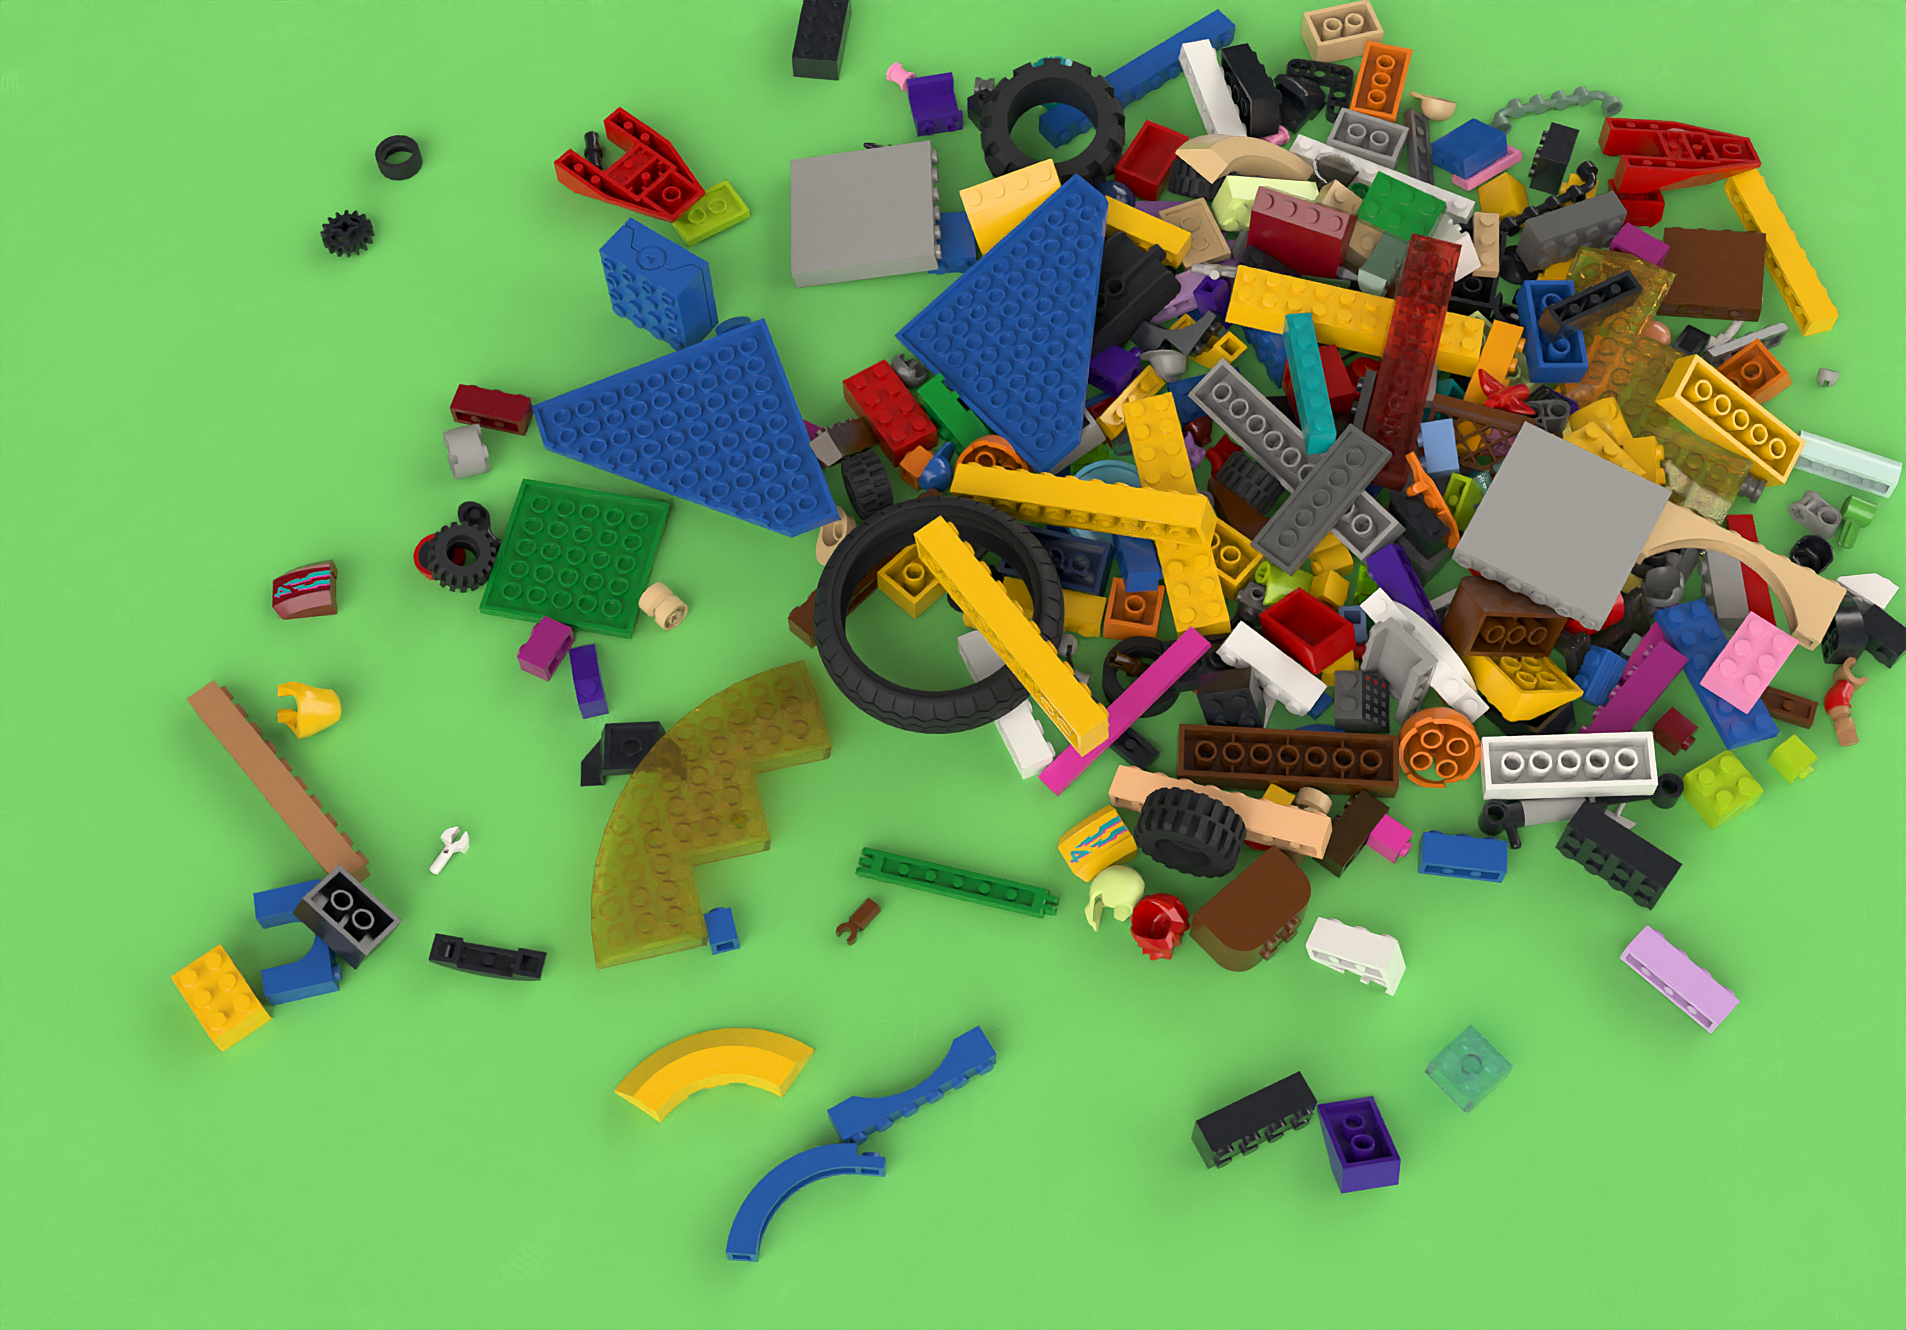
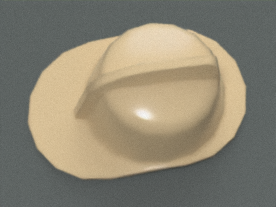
M836 504L840 520L822 526L816 544V559L823 566L826 565L839 543L856 527L855 518L847 515L843 508Z

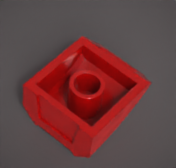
M1608 179V192L1614 191L1627 210L1622 227L1628 222L1633 226H1648L1652 228L1662 220L1665 201L1661 191L1626 195L1618 192L1613 179Z

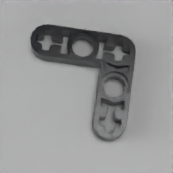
M1292 59L1288 62L1286 74L1301 76L1317 83L1319 86L1330 87L1325 118L1330 123L1335 124L1341 108L1348 109L1353 81L1352 69L1344 65L1305 59ZM1322 71L1325 73V76H1316L1314 72ZM1342 92L1345 96L1336 97L1333 93ZM1335 106H1340L1338 113H1334Z

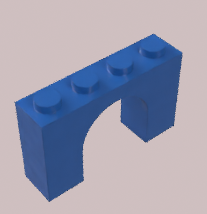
M321 879L253 893L256 920L263 929L301 922L292 913L301 899ZM315 934L312 948L302 959L291 964L261 970L264 997L274 1006L340 991L338 981L342 980V971L340 964H336L335 955L337 953Z

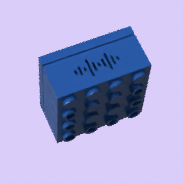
M631 217L599 249L612 310L619 317L624 316L632 321L636 327L644 328L656 339H662L669 343L676 351L702 342L719 323L710 268L707 261Z

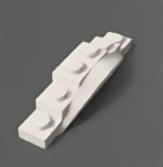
M1381 588L1360 605L1375 623L1379 621L1383 623L1389 617H1392L1438 659L1430 685L1454 710L1466 716L1473 723L1490 708L1478 695L1476 685L1470 673L1452 647L1419 615L1406 606L1392 601Z

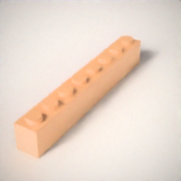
M1119 765L1109 790L1112 806L1141 813L1146 797L1156 789L1179 787L1183 790L1191 789L1196 793H1204L1212 799L1222 801L1225 806H1230L1234 809L1235 814L1241 816L1246 827L1245 840L1268 846L1276 845L1280 849L1323 859L1332 833L1331 818L1321 812L1310 813L1302 811L1293 805L1282 806L1274 804L1265 798L1254 799L1240 792L1230 793L1222 791L1213 785L1202 786L1194 784L1188 779L1182 778L1178 780L1160 772L1150 773L1142 771L1136 766L1126 767Z

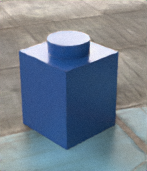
M718 907L710 910L709 913L703 914L713 955L740 948L731 907L726 909Z

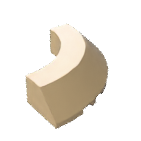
M1202 135L1185 142L1175 152L1212 184L1220 177L1226 176L1233 171H1236L1239 175L1250 177L1258 175L1266 179L1307 181L1315 170L1301 158L1282 147L1265 140L1245 136Z

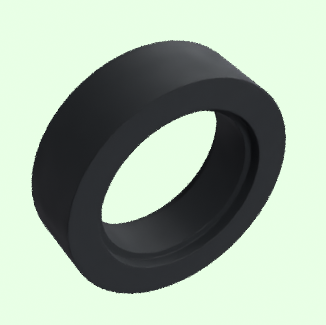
M1146 636L1132 637L1119 642L1109 651L1103 664L1102 688L1110 704L1125 690L1117 681L1116 673L1118 669L1107 664L1109 654L1115 657L1111 652L1117 650L1129 657H1144L1156 661L1162 655L1160 650L1161 640ZM1170 686L1139 718H1149L1164 713L1173 706L1180 692L1174 693L1172 686Z

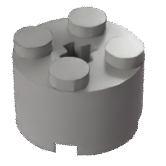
M472 424L443 432L444 446L447 447L448 462L453 477L456 480L490 472L487 460L489 459L486 444L481 442L482 433L479 424Z

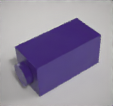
M1205 276L1193 291L1201 318L1208 310L1218 311L1226 317L1231 297L1227 281L1220 278L1213 280L1211 277ZM1224 319L1221 324L1228 330L1233 323L1225 322Z

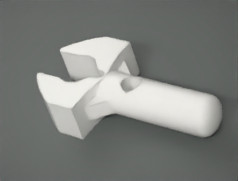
M458 826L444 831L441 839L445 843V847L429 868L433 874L438 875L455 852L461 851L464 854L470 847L467 831H465L459 841L454 843V838L460 832Z

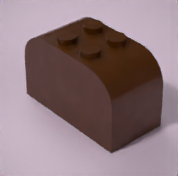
M1470 575L1461 579L1441 622V629L1463 656L1544 658L1550 656L1569 617L1559 615L1555 609L1545 604L1540 605L1533 602L1530 597L1520 592L1509 590L1504 584L1496 580Z
M1273 845L1193 914L1189 936L1221 967L1235 972L1249 970L1263 959L1266 961L1271 959L1278 951L1277 946L1283 941L1285 943L1290 942L1297 935V929L1303 921L1311 896L1310 882L1304 872L1276 845Z

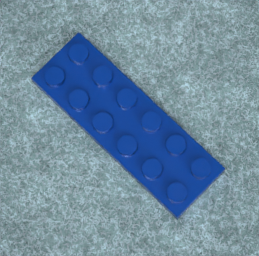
M1701 598L1657 610L1654 618L1670 647L1688 659L1683 671L1727 750L1776 737L1780 731L1760 697L1749 713L1746 714L1700 684L1710 667L1728 644L1726 636L1705 599Z

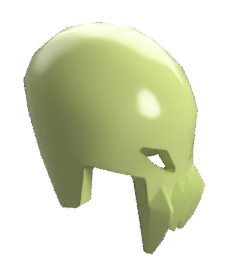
M1113 865L1105 868L1095 877L1090 885L1089 903L1085 907L1086 918L1090 926H1093L1095 932H1098L1103 907L1114 908V918L1122 922L1133 913V908L1138 906V902L1144 894L1145 883L1142 875L1131 867Z

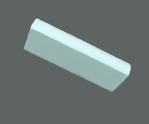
M1803 430L1798 432L1797 435L1805 440L1806 443L1794 468L1889 499L1898 484L1902 469L1901 462Z

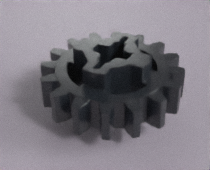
M345 210L344 215L336 212V218L328 217L329 224L322 225L324 231H321L320 234L324 247L328 248L330 254L336 252L338 257L346 253L347 258H350L353 252L357 256L360 255L359 250H368L366 243L372 244V236H375L370 219L367 220L365 214L359 216L356 210L352 214Z

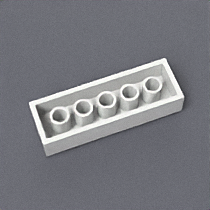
M1652 732L1482 737L1480 744L1483 800L1653 795L1658 786Z

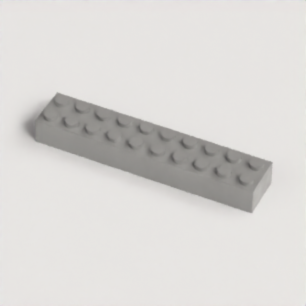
M1224 358L1188 394L1202 410L1264 469L1280 481L1281 485L1291 494L1324 456V454L1307 455L1302 431ZM1364 490L1330 531L1368 567L1365 559L1393 543L1406 529Z

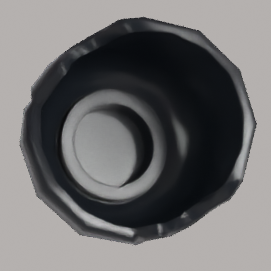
M1819 535L1802 537L1794 544L1789 553L1791 562L1801 567H1808L1815 571L1817 575L1824 572L1834 559L1832 546Z

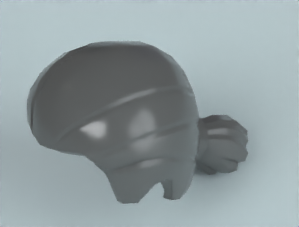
M1669 552L1666 556L1665 566L1656 567L1646 572L1645 580L1641 582V591L1643 598L1650 605L1666 608L1675 605L1681 599L1684 593L1685 581L1683 573L1677 569V566L1682 560V555Z

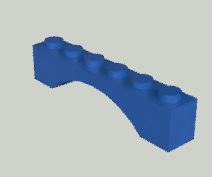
M977 1026L955 1038L941 1065L929 1078L916 1087L900 1094L880 1098L852 1096L828 1109V1118L842 1143H857V1146H859L868 1139V1135L876 1131L879 1133L886 1131L894 1124L893 1121L900 1117L908 1118L914 1115L919 1110L918 1107L927 1102L933 1104L939 1101L946 1091L952 1088L955 1090L962 1088L969 1082V1078L977 1074L981 1076L990 1072L994 1068V1064H996V1053L981 1028Z

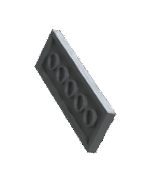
M1350 423L1253 539L1250 546L1292 577L1393 456L1392 453Z

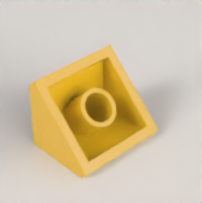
M1507 172L1489 181L1477 190L1481 212L1498 213L1499 224L1508 216L1514 218L1522 214L1524 209L1529 206L1525 186Z

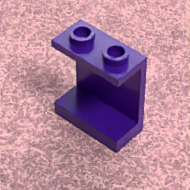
M952 72L907 79V96L917 137L963 129L962 110H958Z

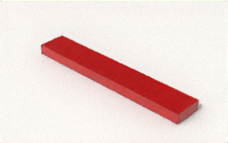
M1753 514L1726 515L1724 519L1726 530L1736 531L1742 538L1750 542L1759 543ZM1740 561L1749 613L1752 611L1777 627L1767 582L1757 572Z

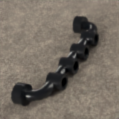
M1592 161L1583 162L1578 166L1576 174L1581 181L1586 183L1580 186L1572 185L1567 189L1566 193L1558 197L1555 195L1549 196L1543 204L1537 207L1528 206L1522 214L1514 218L1511 216L1504 218L1499 224V230L1508 232L1507 235L1513 237L1519 233V225L1525 223L1526 220L1548 211L1551 212L1563 208V204L1569 201L1575 204L1585 200V194L1596 185L1598 168ZM1473 216L1468 220L1470 225H1473Z

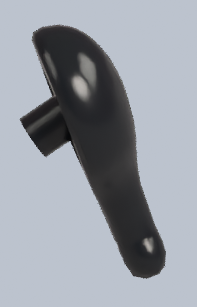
M463 502L457 512L461 525L465 521L468 522V526L473 527V524L479 526V531L483 529L487 531V538H492L494 542L493 547H495L497 553L502 541L498 540L491 531L489 512L477 502Z

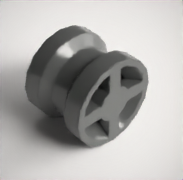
M976 77L974 94L986 88L991 92L995 87V78L983 80L981 77Z
M1748 472L1737 496H1746L1750 498L1751 502L1756 504L1767 480L1756 479L1752 473Z

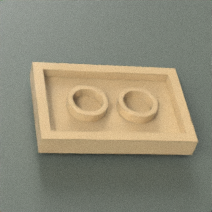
M1201 197L1159 211V219L1191 233V248L1181 262L1185 272L1192 268V263L1204 264V262L1214 264L1231 258V251L1204 198Z

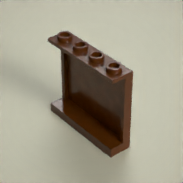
M1665 227L1662 242L1670 246L1660 272L1656 315L1758 322L1762 309L1766 233Z

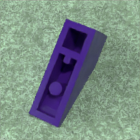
M595 644L569 649L573 682L583 719L609 714Z

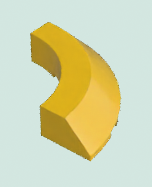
M723 1028L709 1030L687 1036L656 1051L639 1063L621 1081L614 1092L660 1123L677 1105L689 1098V1095L703 1088L709 1089L729 1085V1083H746L748 1086L762 1088L782 1098L815 1050L793 1038L761 1029Z

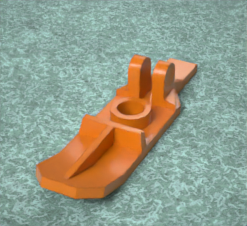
M1411 452L1405 457L1413 470L1415 484L1407 488V494L1415 496L1422 492L1426 506L1451 530L1447 546L1449 549H1454L1460 541L1457 523L1435 483L1424 472L1414 452Z

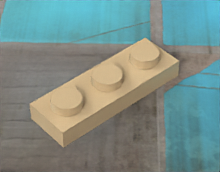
M1474 212L1473 246L1481 267L1474 270L1472 276L1497 278L1498 213Z

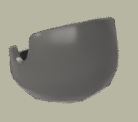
M905 354L896 355L891 360L890 366L905 387L916 388L929 378L928 373L915 359L904 361Z

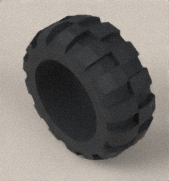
M1061 58L1043 59V65L1032 67L1031 62L1014 69L1013 77L1010 80L1006 77L1002 78L991 91V100L984 104L980 120V136L985 162L993 177L998 178L1041 162L1022 153L1013 143L1010 134L1017 120L1025 112L1046 103L1067 104L1080 110L1088 117L1096 130L1092 142L1082 153L1067 161L1054 163L1061 186L1076 173L1092 186L1105 181L1107 176L1115 173V167L1122 158V150L1125 145V115L1121 101L1114 96V88L1103 76H1092L1090 67L1073 61L1071 66L1061 65Z

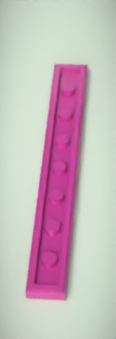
M1190 627L1106 709L1109 713V738L1083 757L1070 744L1038 778L1058 797L1211 647L1210 642L1194 628Z

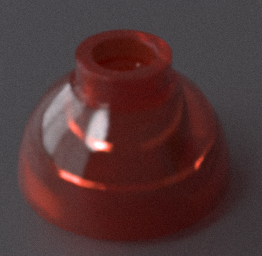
M1201 416L1181 429L1182 434L1190 431L1195 445H1198V447L1203 448L1212 442L1210 436L1213 431V425L1210 416Z

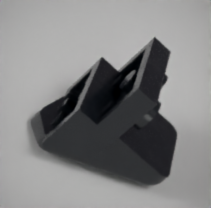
M1278 74L1274 78L1275 88L1280 90L1282 96V103L1279 104L1280 124L1296 135L1309 119L1312 121L1327 104L1324 100L1326 94L1317 83L1301 76Z

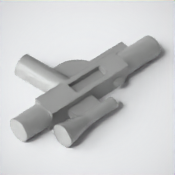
M1204 262V264L1192 263L1191 273L1210 275L1213 280L1221 276L1235 278L1238 266L1210 264Z

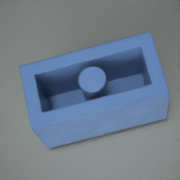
M1452 418L1420 423L1421 432L1416 433L1418 447H1424L1425 456L1420 457L1424 472H1427L1431 479L1448 477L1453 472L1460 474Z

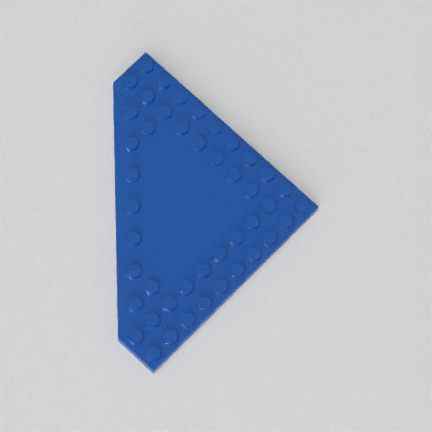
M1077 173L895 334L897 340L935 376L940 372L945 378L943 380L944 385L951 392L956 391L960 396L959 399L994 433L1006 439L1021 458L1038 474L1041 472L1048 473L1081 443L1109 203L1103 194Z
M764 318L532 406L543 444L548 451L791 538L840 520L817 456L809 445L811 442Z

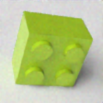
M1725 750L1688 772L1682 779L1684 783L1682 795L1711 830L1716 829L1754 806L1764 792L1762 787L1730 750Z

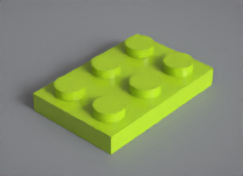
M727 179L704 190L706 195L674 223H671L688 247L751 217L750 210Z

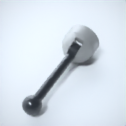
M1071 634L1062 635L1058 653L1063 657H1067V662L1075 673L1072 656L1077 652V640Z

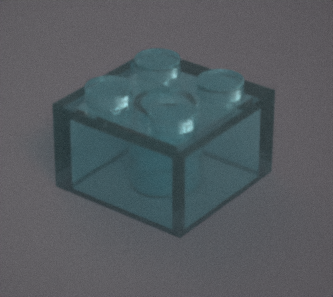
M1469 1025L1430 1061L1425 1073L1468 1114L1507 1078L1514 1066L1472 1025Z

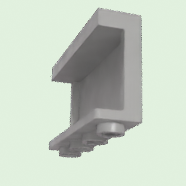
M1389 617L1383 623L1379 621L1371 628L1369 632L1371 635L1365 645L1367 648L1362 656L1363 662L1359 671H1364L1389 683V695L1399 703L1394 719L1402 726L1409 717L1421 710L1438 659L1397 621Z

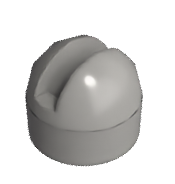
M1819 368L1817 381L1822 386L1826 380L1828 381L1827 387H1831L1836 384L1840 373Z

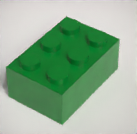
M1378 171L1356 215H1359L1358 222L1424 253L1447 210V205L1445 201Z

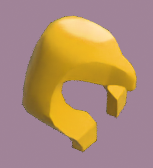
M293 681L278 685L277 697L295 696L298 712L293 709H278V723L287 724L298 739L315 735L340 720L342 713L340 699L332 689L316 688Z

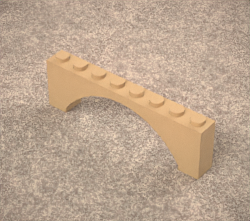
M1667 501L1636 561L1640 565L1645 558L1681 548L1708 549L1738 559L1757 572L1767 582L1784 610L1790 636L1798 640L1799 645L1811 651L1821 643L1847 591L1837 581L1825 579L1817 575L1812 569L1801 567L1791 562L1788 557L1775 554L1767 550L1762 544L1750 542L1742 538L1736 531L1726 530L1718 526L1715 521L1709 518H1702L1692 513L1689 508L1678 506L1670 501Z

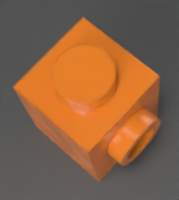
M920 445L915 450L909 451L904 456L903 461L899 463L900 478L919 492L922 489L919 486L921 474L935 453L924 449Z

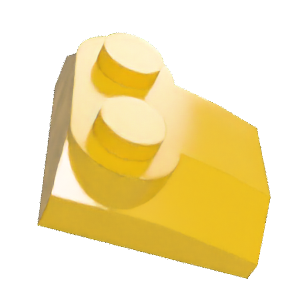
M1614 397L1600 399L1574 412L1568 419L1572 433L1594 421L1621 449L1623 448V440L1633 439Z

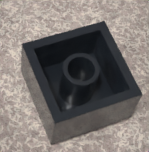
M1552 122L1549 131H1543L1539 142L1543 147H1537L1533 162H1537V164L1532 163L1528 177L1532 178L1529 188L1557 196L1579 133L1578 129Z
M1252 666L1200 674L1196 696L1207 725L1264 728L1266 704Z

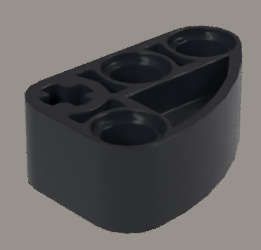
M1844 595L1821 641L1825 664H1842L1850 657L1856 658L1857 661L1865 650L1867 639L1863 618L1856 602L1849 595Z

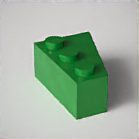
M939 372L917 390L919 404L937 428L939 438L943 442L948 441L955 444L954 452L959 457L971 442L982 436L991 435V432L971 409L967 411L957 401L960 396L956 391L949 392L944 386L943 380L945 378Z

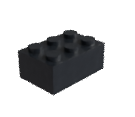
M341 865L333 869L309 891L292 913L355 970L393 934L402 922L401 919Z

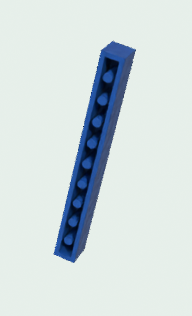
M1217 9L1104 78L1114 88V96L1121 101L1124 110L1127 105L1135 100L1142 99L1145 94L1160 88L1163 83L1170 79H1175L1183 72L1178 59L1182 44L1209 39L1212 48L1218 51L1223 47H1228L1234 41L1236 25ZM1061 103L1039 116V133L1055 149L1063 144H1068L1073 138L1081 133H1086L1093 127V124L1084 113L1067 104Z

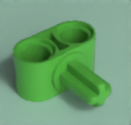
M1852 494L1846 498L1840 510L1841 521L1845 523L1837 541L1839 546L1847 549L1853 547L1860 527L1865 528L1871 523L1878 503Z

